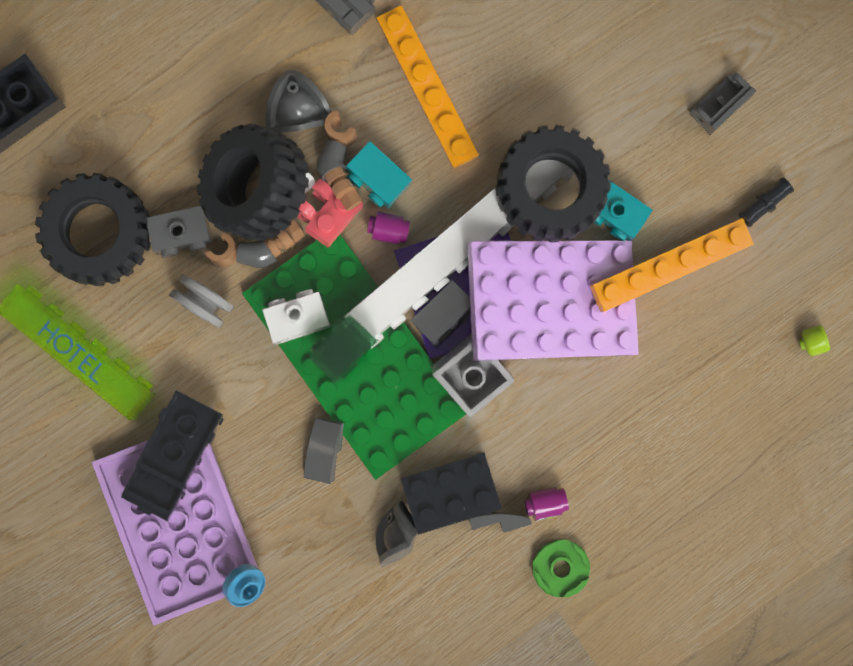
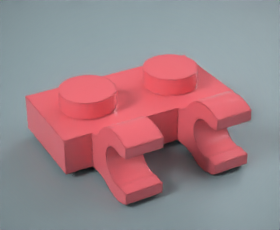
M319 178L312 186L314 189L312 195L325 203V205L319 212H316L313 206L305 200V203H301L299 207L301 212L297 218L308 224L305 227L306 233L329 248L362 209L363 202L361 201L354 209L346 211L341 200L335 197L331 187Z

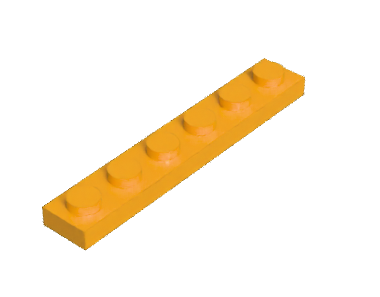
M402 5L377 17V22L452 168L455 169L479 157Z
M737 219L590 285V289L600 312H605L747 248L754 243L744 219Z

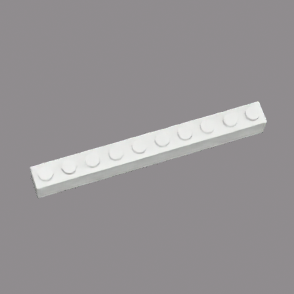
M543 160L535 163L529 169L526 175L525 186L535 202L541 197L546 200L558 189L555 185L560 180L564 179L567 182L575 173L564 163L555 160ZM496 189L487 194L340 320V324L362 349L368 345L371 349L374 348L385 338L382 335L385 330L390 326L393 330L400 326L407 319L404 316L406 312L411 308L417 311L428 301L427 294L433 289L439 292L450 282L447 278L455 270L460 274L468 267L467 243L471 241H491L498 233L503 237L515 226L507 222L505 211L501 212Z

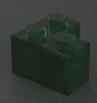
M344 315L341 316L331 327L334 332L328 338L321 337L310 349L314 353L309 359L334 383L342 382L361 362L360 359L378 341L353 315H349L347 318Z

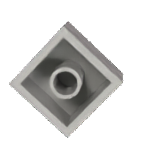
M472 333L431 366L434 377L470 418L515 381L511 372L500 360L474 361Z

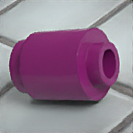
M377 211L376 217L370 216L367 233L372 234V240L397 245L399 242L406 243L410 221L403 220V216Z
M552 487L528 493V499L524 500L527 516H533L534 521L561 516L563 512L569 511L568 499L564 488L557 489Z

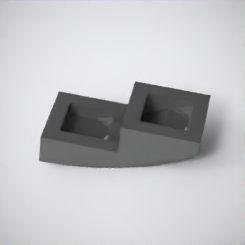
M319 417L315 419L307 449L304 478L327 484L335 481L337 453L342 450L344 423Z
M488 513L469 519L472 530L500 522L504 533L532 524L529 517L512 513Z

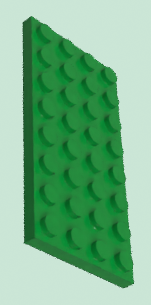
M339 235L329 248L318 240L314 241L244 291L242 295L269 331L263 309L269 308V302L285 298V301L288 302L297 299V293L310 289L313 290V293H320L331 327L278 345L333 421L344 423L343 436L376 480L464 417L466 413L434 377L431 366L434 363L404 322L394 330L391 326L382 333L385 338L372 349L369 345L362 349L340 324V320L373 293L378 286L343 237Z

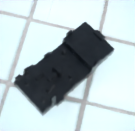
M176 390L167 408L163 407L158 418L160 421L135 465L136 469L122 492L121 498L138 506L137 510L149 516L152 513L169 522L180 499H183L186 494V485L196 466L200 465L204 451L208 444L212 445L216 437L217 427L222 424L224 415Z

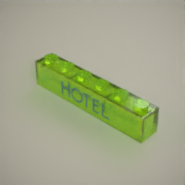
M17 284L0 304V315L124 417L135 421L156 395L151 390L153 384L142 375L136 378L129 372L131 368L129 364L120 357L114 360L106 353L109 350L107 346L96 338L93 342L84 335L87 332L85 328L74 320L71 324L62 317L65 312L52 302L49 306L40 299L43 294L29 284L26 288Z

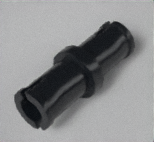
M785 178L779 179L765 193H759L756 196V200L738 214L739 218L744 219L747 227H752L767 212L772 213L780 201L794 192L792 185Z

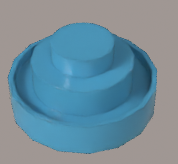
M252 564L238 566L226 577L223 584V595L235 607L250 605L263 593L265 577Z

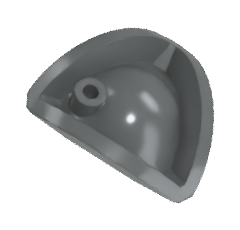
M294 69L287 70L276 81L270 93L265 113V126L278 133L309 129L324 125L325 119L332 111L321 91L307 76Z
M403 501L392 507L384 515L378 526L376 549L381 567L399 561L412 551L417 532L412 515Z

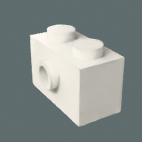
M312 289L305 290L296 294L297 299L288 302L285 301V298L277 299L268 303L269 308L263 309L268 329L275 345L331 327L319 292L313 293Z

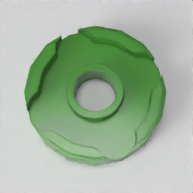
M566 539L552 540L544 544L536 552L532 563L533 576L537 585L546 594L562 598L575 595L583 589L589 579L590 561L586 552L576 543ZM564 560L569 564V572L565 576L559 577L554 574L553 566L557 561Z

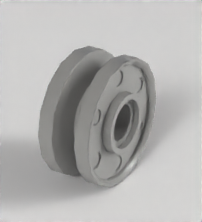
M182 274L179 280L188 288L187 292L184 294L172 289L169 296L201 319L207 320L221 328L224 322L215 314L216 310L219 308L231 313L234 306L200 282Z

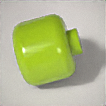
M822 325L810 327L802 331L803 339L799 340L802 351L807 350L810 356H816L830 350L829 340Z

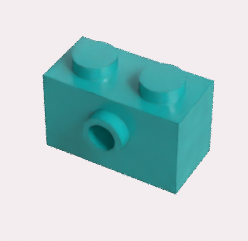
M371 141L346 166V171L349 173L347 178L357 188L363 186L370 192L368 195L369 199L380 208L384 205L389 209L412 184V179Z
M611 182V190L607 195L608 201L593 223L601 226L603 223L612 229L610 234L620 241H632L653 209Z

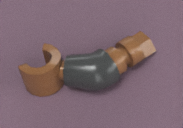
M332 111L325 119L324 126L329 141H326L317 160V169L321 179L332 187L335 197L340 199L346 211L357 207L362 201L351 180L346 179L348 175L345 172L346 166L344 164L346 147L355 142L357 133L356 129L351 127L344 133L335 132L342 123L339 111Z
M295 220L291 222V225L286 230H279L280 234L273 239L267 238L264 241L240 242L239 245H236L229 234L222 232L221 239L225 244H228L227 251L222 255H215L211 250L204 252L209 261L214 266L220 268L228 267L237 260V263L260 269L276 262L275 258L282 254L280 250L283 248L288 250L295 245L294 243L303 238L305 234Z

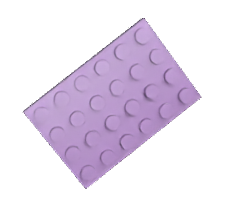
M631 240L559 241L550 243V241H471L467 243L474 361L639 355L635 298L610 310L600 312L590 289V285L633 266Z
M149 440L92 462L153 626L225 598L223 595L224 581L229 573L238 566L252 564L258 568L210 444H208L201 457L200 465L196 466L186 485V494L183 499H180L169 522L152 513L149 516L137 510L138 506L121 498V494L136 469L135 465Z

